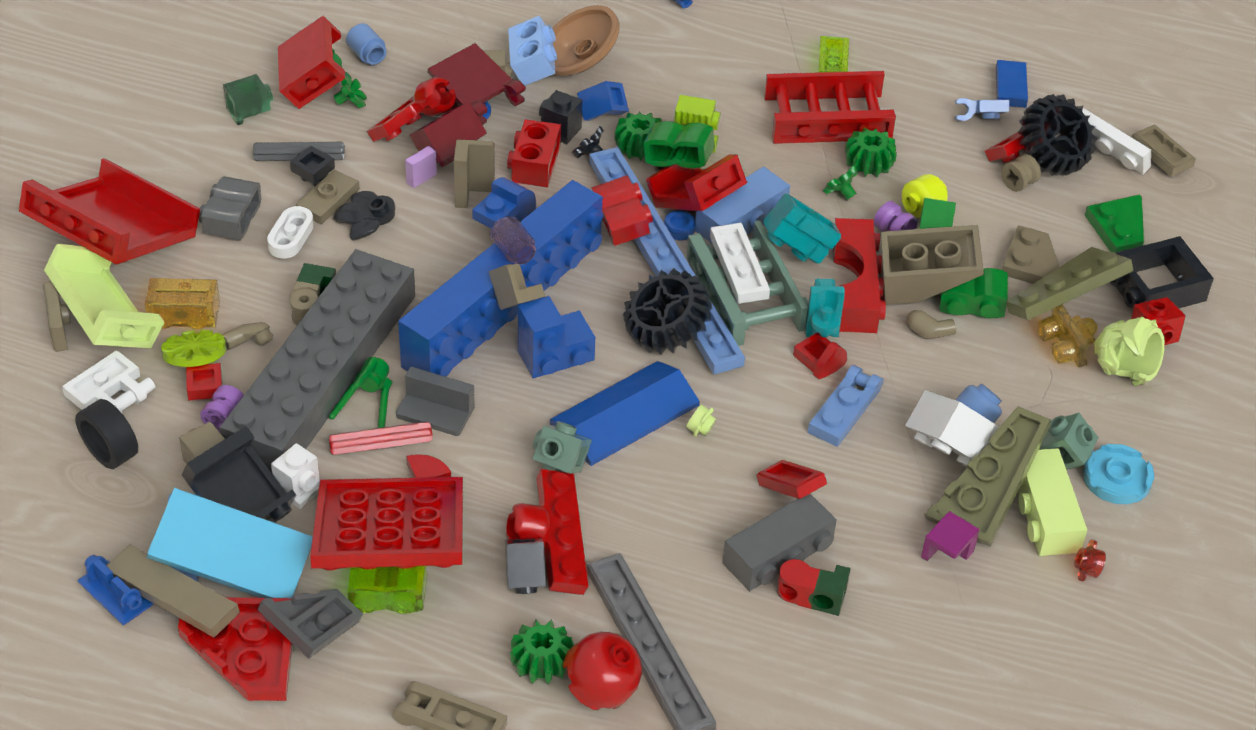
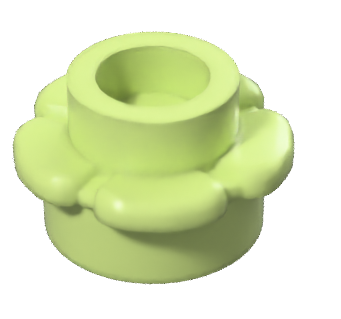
M702 404L697 408L686 425L688 429L694 432L693 436L696 437L699 432L704 436L707 435L716 421V418L712 416L714 408L711 407L709 410Z

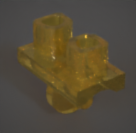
M1063 304L1053 308L1051 316L1038 321V334L1045 342L1057 337L1060 339V341L1052 343L1053 357L1058 364L1073 360L1078 368L1087 365L1088 361L1084 354L1089 345L1095 342L1094 334L1098 329L1096 322L1088 317L1081 319L1079 315L1071 318Z

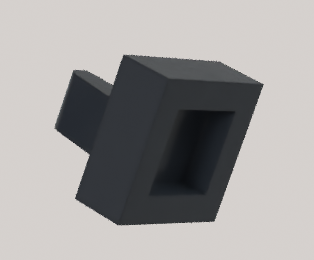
M313 146L308 147L290 161L291 172L300 176L303 181L313 183L314 187L335 168L334 158Z

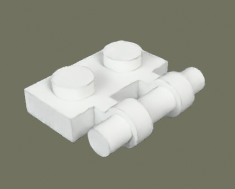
M116 350L63 385L62 389L64 396L81 410L99 399H105L115 405L122 413L124 409L133 403L139 404L147 398V394L155 389V384L149 377L140 383L135 381L140 377L139 367ZM121 389L125 392L115 400L111 398L112 395Z

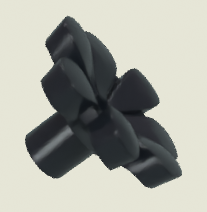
M599 126L590 137V140L585 138L579 144L580 146L572 151V154L579 158L584 154L603 151L599 145L600 138L602 137L601 134L604 132L603 128Z

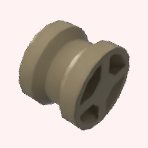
M1028 154L1019 156L1015 162L1006 163L1001 171L1004 183L1015 192L1025 189L1027 184H1034L1041 176L1038 162Z

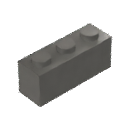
M808 494L801 499L792 501L725 540L722 563L750 592L760 585L771 583L779 574L782 564L792 559L804 561L805 558L815 552L826 550L834 540L837 519L811 494Z

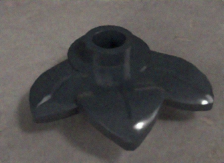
M360 191L351 196V203H346L339 207L333 219L336 222L352 224L350 238L351 240H358L376 232L380 225L389 223L395 216L396 206L393 199L389 196H377L372 191Z

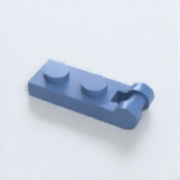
M854 364L851 365L845 378L809 423L808 433L838 447L877 396L884 379L875 374L869 376L863 373L862 368ZM859 385L865 389L861 391L856 389L855 386Z

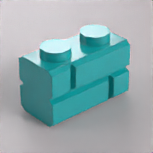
M788 193L781 197L776 203V207L772 208L763 222L769 232L767 237L779 247H782L784 244L792 248L791 252L804 262L810 259L816 264H820L828 255L829 250L833 249L841 239V233L835 223Z

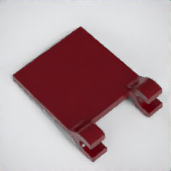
M476 43L428 68L427 73L432 78L442 77L449 81L450 84L444 88L446 91L450 89L455 90V101L459 105L470 102L482 125L487 123V119L483 114L487 113L488 110L483 103L502 92L505 93L508 101L515 107L525 102V98L521 95V93L526 91L524 84L519 80L511 79Z

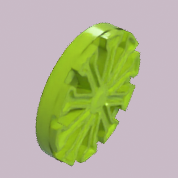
M195 330L181 332V336L175 334L167 338V342H163L161 345L163 360L168 364L180 367L209 364L220 359L226 353L224 336L218 332L213 334V331L200 330V333H195Z

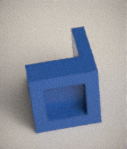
M604 81L577 93L578 98L583 100L582 115L585 121L593 120L605 114L622 115L629 112L622 83Z

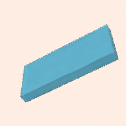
M174 488L148 550L147 558L260 598H292L309 555L313 536Z

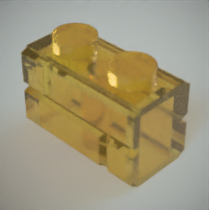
M150 278L145 300L146 313H156L164 320L162 329L169 327L216 328L220 306L217 279Z

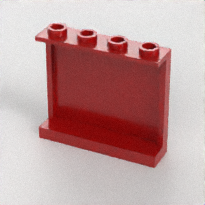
M105 158L101 159L99 177L56 190H51L33 179L24 181L22 183L19 212L116 265L194 238L200 215L199 207Z

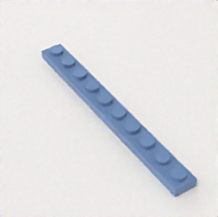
M615 147L589 154V164L601 184L628 175L632 184L638 183L643 200L640 201L641 205H648L653 222L649 223L650 234L634 240L655 276H659L661 269L669 274L673 268L680 273L686 270L691 276H696L619 148ZM712 303L713 309L709 311L711 320L705 322L706 331L697 332L698 341H693L713 375L743 367L745 356Z

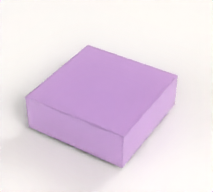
M430 146L405 160L406 183L413 189L437 175L436 151Z

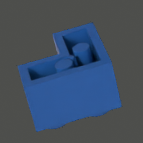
M550 296L518 304V353L532 378L553 374L557 371L595 360L596 337L580 310L561 316Z

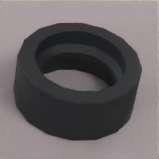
M99 399L75 415V423L84 444L90 453L106 468L115 469L138 453V442L131 425L118 408L108 400Z

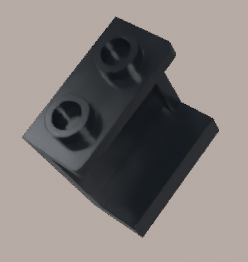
M247 426L186 464L182 477L199 497L267 521L272 518L277 522L293 510L291 504L297 495L293 490L286 493L253 449L251 443L255 437Z

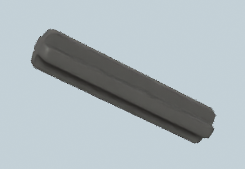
M342 141L256 142L253 145V158L256 161H291L308 147L313 146L331 156L334 160H343L345 157V145Z

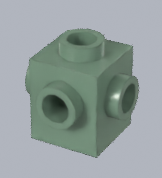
M1079 412L1065 417L1061 415L1051 420V426L1039 450L1059 448L1066 470L1085 465L1086 461L1091 457L1092 449L1099 437Z
M557 421L556 426H543V429L537 432L533 441L535 452L532 459L543 463L542 469L565 471L570 474L581 473L592 439L576 434L577 428L575 426Z

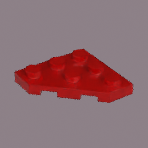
M226 597L237 603L240 613L215 637L179 618V636L246 700L287 701L293 643L258 611L261 601L265 598ZM272 598V599H273L274 602H280V601H288V600H291L292 598Z

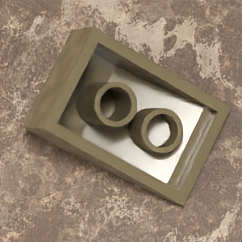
M978 225L881 232L886 305L918 303L984 275Z

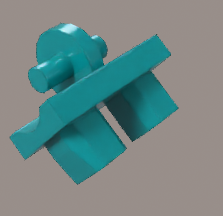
M817 278L815 279L814 286L810 287L805 327L806 337H810L817 332L820 333L821 337H839L845 291L844 286H835L834 279Z

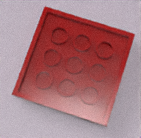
M463 477L320 480L310 554L311 569L337 570L339 568L356 567L367 570L377 567L408 569L415 566L447 568L452 565H463Z

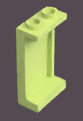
M57 244L44 271L93 345L152 348L164 324V320L156 313L138 312L110 272L112 262L83 246Z

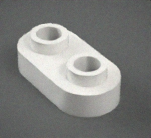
M294 206L283 211L267 237L268 249L271 255L287 259L298 254L314 227L313 215L309 209Z

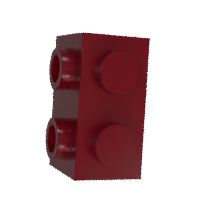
M468 101L410 134V137L418 151L428 146L436 151V164L439 163L441 167H444L454 161L456 140L478 141L477 139L487 134Z

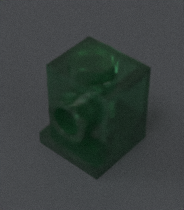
M257 74L223 84L226 109L237 125L243 124L244 118L271 110L270 102L273 101L271 88L268 84H263Z

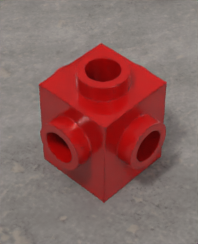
M1168 297L1134 304L1131 319L1144 317L1150 321L1156 320L1157 326L1161 329L1164 336V345L1179 342L1186 315Z

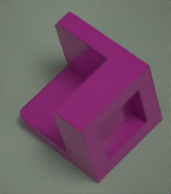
M949 511L925 536L921 558L928 561L940 550L953 559L961 556L967 560L975 550L980 529Z

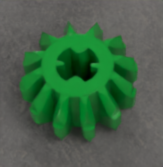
M640 111L636 115L627 113L626 118H619L616 131H614L615 145H617L622 154L627 153L628 159L638 157L641 161L645 157L643 142L653 124L662 122L661 118H653L652 113L644 115Z
M863 128L862 132L854 131L845 145L846 165L850 167L855 165L857 172H863L865 177L868 174L878 177L880 172L888 173L894 162H896L895 139L889 138L888 132H878L877 128L874 131H869L867 128Z
M535 619L533 627L522 624L519 634L513 635L510 661L512 666H516L519 677L529 675L532 684L538 678H544L549 685L552 675L563 678L566 669H563V662L567 651L574 646L572 637L567 636L565 626L554 628L552 619L546 625H540L537 619Z

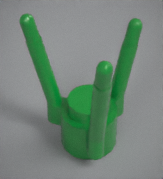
M378 357L367 358L353 383L329 414V419H335L358 388L370 393L380 389L378 428L385 427L389 390L393 383L392 380L387 378L390 372L389 365Z

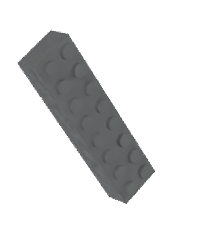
M355 249L220 426L221 435L226 439L247 426L255 437L251 446L271 473V463L297 443L307 449L329 418V414L353 383L365 360L373 357L415 298L414 269Z

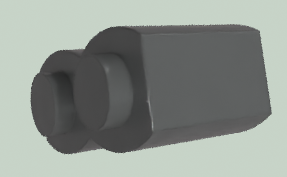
M223 176L217 184L212 186L207 203L202 204L200 207L199 223H202L203 233L241 240L248 230L250 221L254 218L262 200L260 183Z

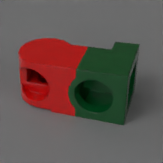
M788 560L780 567L777 592L787 602L839 616L851 568L836 565L835 571L831 572L810 567L801 560Z

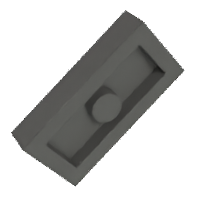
M410 366L405 375L406 395L396 411V417L411 423L430 422L431 428L434 430L459 436L475 408L474 385Z

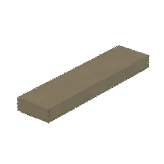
M131 544L106 565L113 572L114 578L118 576L130 589H138L143 598L212 637H215L240 613L237 603L166 564L148 559L147 553Z

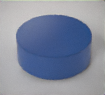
M673 211L664 218V224L674 240H687L689 235L695 233V218L685 211Z

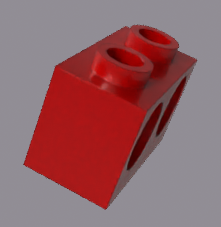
M524 120L521 131H516L515 150L509 151L507 159V169H512L513 182L548 188L560 151L561 124Z

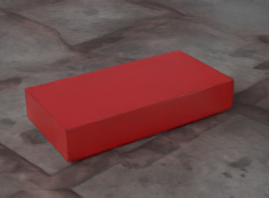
M781 460L758 472L756 475L759 486L797 499H801L827 485L823 472L786 460Z

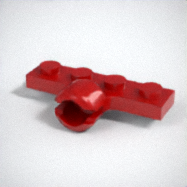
M434 77L421 82L410 99L367 131L372 141L374 142L385 138L386 141L392 140L402 133L400 127L404 124L407 126L413 124L422 117L421 113L427 116H437L449 111L456 99L454 89L446 91L444 88L450 84L449 81L442 77Z
M540 469L536 477L539 505L525 503L513 505V512L507 518V540L542 538L549 591L584 595L589 586L574 473Z

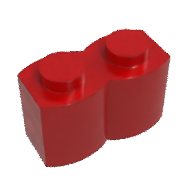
M628 175L591 187L592 191L603 197L602 221L614 246L650 234L649 223L653 222V218L648 205H641L640 201L643 200L637 182L632 184Z

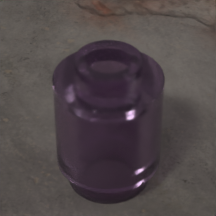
M509 216L495 222L490 232V238L506 259L519 265L529 262L536 253L535 241L516 217Z

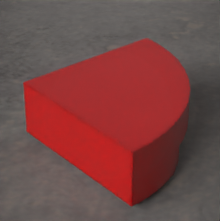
M422 454L406 456L407 466L413 478L451 477L449 467L435 457Z

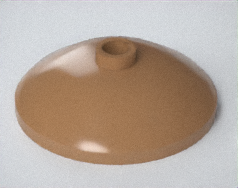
M593 5L578 9L565 16L552 28L556 36V41L553 42V47L557 53V60L554 61L555 75L566 76L582 73L594 67L608 55L616 43L620 30L619 20L610 8Z

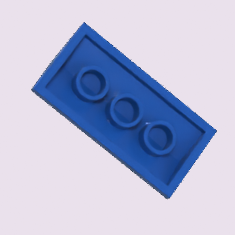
M656 361L551 418L550 425L556 426L557 421L575 426L577 428L576 434L592 439L585 459L592 466L698 407L700 401L680 369Z

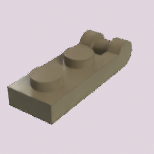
M412 681L404 693L406 697L404 702H399L392 713L393 718L398 723L405 726L415 725L425 730H505L507 726V715L416 681ZM427 704L425 710L419 708V705Z

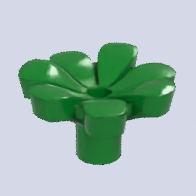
M345 72V79L341 81V91L334 94L335 101L341 105L349 100L358 108L365 107L364 100L367 99V96L363 91L358 90L361 88L360 82L356 78L352 81L349 73Z
M855 165L838 179L829 181L822 191L826 195L834 191H841L846 200L856 195L857 193L850 184L853 177L857 175Z

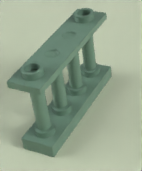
M761 221L754 222L753 237L749 241L753 251L756 252L760 259L758 262L762 272L767 273L772 283H768L770 288L769 297L779 295L784 305L746 313L738 307L732 289H729L726 283L728 280L721 266L718 267L715 262L716 259H719L715 248L706 245L701 233L688 236L686 259L696 277L700 279L703 286L709 292L711 302L738 346L744 345L745 330H748L749 326L791 317L799 332L805 331L809 302L806 297L801 296L774 247V243L767 237L769 232H766Z

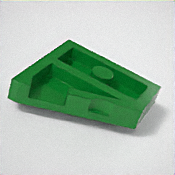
M1140 194L1087 206L1085 217L1110 252L1116 253L1143 246V208Z

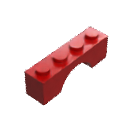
M835 218V225L841 233V239L833 247V263L846 267L857 277L856 280L850 283L840 285L844 286L845 296L839 332L877 333L879 320H885L886 302L880 300L884 292V278L878 277L882 269V255H876L880 248V233L874 232L873 219Z

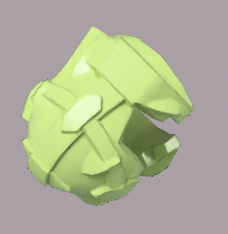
M1144 317L1129 319L1126 323L1124 320H1120L1107 325L1094 343V354H1097V361L1103 371L1108 375L1115 374L1130 377L1134 387L1139 384L1144 385L1146 381H1151L1157 375L1165 350L1164 336L1161 329L1158 328L1156 320L1150 321Z

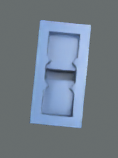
M537 16L508 28L510 66L524 86L555 74L554 61L557 60V53L553 47V42L556 41V36L550 25H545L542 18Z

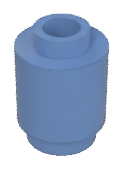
M358 24L348 32L346 37L347 45L364 63L376 65L385 58L387 53L385 42L368 24Z

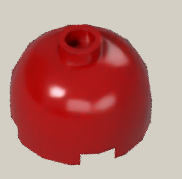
M600 631L583 637L567 651L563 662V669L567 668L571 684L568 686L570 692L580 703L597 711L600 708L616 709L620 707L638 689L642 676L641 659L636 648L628 639L617 633Z

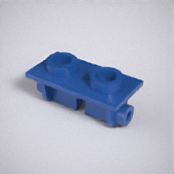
M91 555L84 563L86 575L78 579V583L123 626L154 605L149 600L143 598L138 589H130L118 576L114 578L113 572L106 566L110 563L109 560L106 561L103 556Z

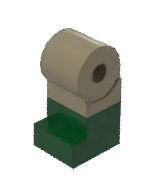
M308 263L303 264L289 300L292 309L291 317L294 324H299L336 275V268Z

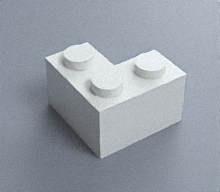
M927 390L924 391L905 425L916 432L915 440L948 455L953 451L959 455L956 461L966 467L975 455H979L986 447L991 436L999 428V426L963 403Z

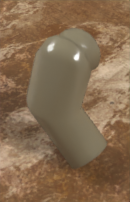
M913 310L907 316L909 327L924 339L956 334V324L953 319L936 321L922 310Z
M265 322L242 324L222 334L226 342V349L230 350L252 338H255L257 345L267 344L273 339V334L269 330L270 326Z

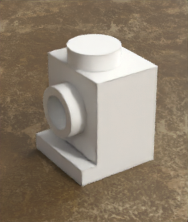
M296 443L271 463L272 474L286 493L293 490L297 495L292 502L296 507L301 509L318 495L320 482L317 457Z

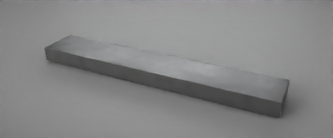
M618 553L587 564V573L622 637L628 639L636 648L641 659L642 673L673 730H716V721L622 554Z

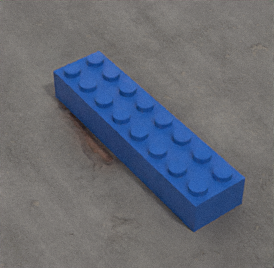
M571 180L398 320L401 368L408 372L411 366L446 377L463 359L469 358L483 342L493 338L502 326L516 318L518 306L500 310L489 271L508 264H519L526 287L542 284L545 291L550 286H554L566 272L577 267L580 261L591 251L597 250L602 242L603 197L580 183Z

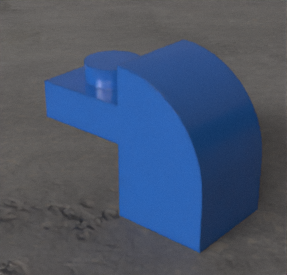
M500 177L492 182V192L472 209V219L497 232L504 226L511 230L536 210V196L533 191L505 177Z

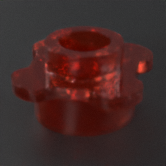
M1091 539L1088 546L1080 548L1075 556L1074 566L1079 569V581L1084 582L1087 576L1097 578L1103 571L1106 553L1104 550L1096 548V540Z

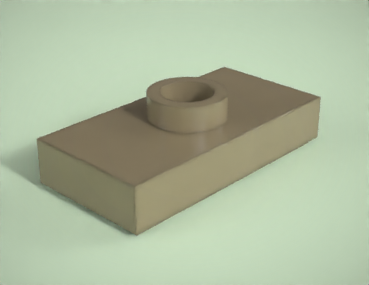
M1154 124L1132 134L1131 138L1151 149V160L1169 176L1172 177L1194 166L1196 158L1157 125Z
M334 169L296 203V206L309 209L312 212L313 221L322 225L360 189L359 181Z
M46 281L43 284L53 348L56 352L68 350L64 324L71 323L67 304L61 305L59 292L51 281Z

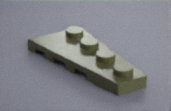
M1090 247L1007 300L1008 312L1020 318L1030 320L1132 272V261L1129 258L1117 255L1115 252H1107Z
M1017 406L991 436L989 443L980 454L972 458L967 464V469L955 482L952 481L944 491L941 499L924 514L925 518L937 524L951 511L979 528L977 541L991 547L1051 426V420Z

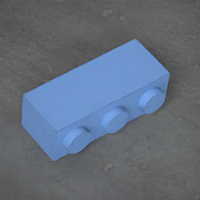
M763 166L746 177L747 184L704 211H696L695 231L701 233L702 237L711 244H713L710 238L711 227L742 223L746 234H749L753 231L755 221H761L762 225H764V218L772 208L776 207V203L785 193H790V185Z

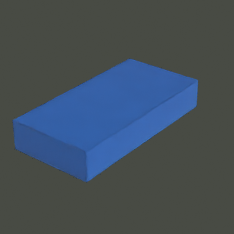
M997 60V100H1009V106L1027 107L1026 62Z

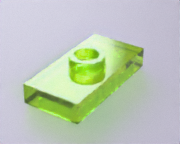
M820 36L818 72H848L849 38Z

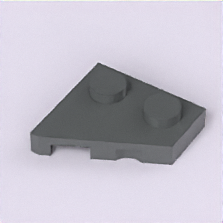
M338 589L324 590L317 594H294L291 600L274 602L272 597L265 598L261 601L258 611L308 659L359 623L363 615Z

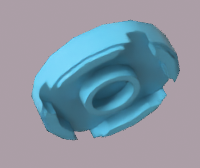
M1106 444L1095 452L1093 450L1091 457L1086 461L1083 468L1084 482L1090 491L1102 500L1114 504H1132L1141 501L1149 494L1155 476L1153 466L1149 460L1146 462L1141 458L1142 453L1122 444Z

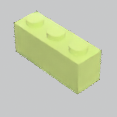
M1059 448L1038 450L1018 490L1019 510L1021 514L1026 515L1030 542H1035L1039 556L1081 553L1088 530Z

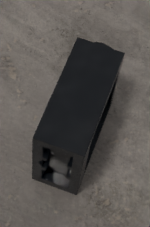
M1181 236L1116 252L1117 255L1131 259L1133 271L1110 283L1117 288L1127 306L1132 308V310L1134 304L1168 297L1178 308L1207 301L1214 278ZM1165 265L1178 281L1149 289L1137 272Z

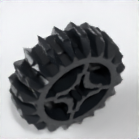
M1054 94L1047 95L1044 98L1035 100L1023 112L1024 116L1019 120L1022 127L1017 132L1024 138L1019 144L1026 146L1027 151L1025 154L1035 158L1038 164H1040L1041 172L1049 171L1051 176L1059 174L1067 176L1081 170L1092 159L1091 154L1096 150L1093 143L1098 139L1092 134L1096 126L1090 125L1088 121L1091 115H1084L1082 112L1083 105L1075 106L1074 98L1066 100L1064 94L1057 96Z
M675 268L669 274L661 269L657 277L649 274V281L646 283L638 282V291H630L631 300L624 302L626 311L623 313L629 335L632 336L637 345L643 346L649 353L655 349L660 355L666 349L674 354L676 347L680 345L687 349V342L691 339L698 341L697 332L706 331L705 322L711 320L709 311L713 309L709 292L703 286L700 279L696 276H691L686 270L680 273Z

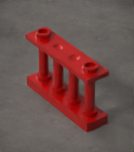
M884 71L766 74L764 99L765 101L777 100L779 113H774L773 144L848 142V138H851L854 131L862 132L863 128H867L869 131H874L877 128L878 132H888L889 138H893L896 120L894 109L880 110L877 98L882 95ZM848 98H865L868 110L851 111ZM819 99H836L839 111H821ZM789 100H807L809 112L791 111Z

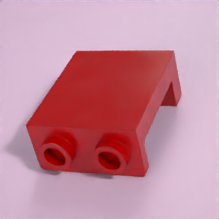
M321 16L278 46L279 92L298 109L345 79V70L333 60L332 44L341 39V32L324 16Z
M729 154L706 169L685 168L674 164L663 168L646 179L656 208L704 211L747 184L737 154Z

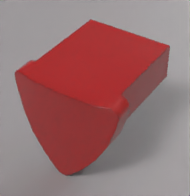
M819 332L794 346L793 356L810 369L817 379H823L833 374L847 362L846 350L836 342H830L826 337H821Z

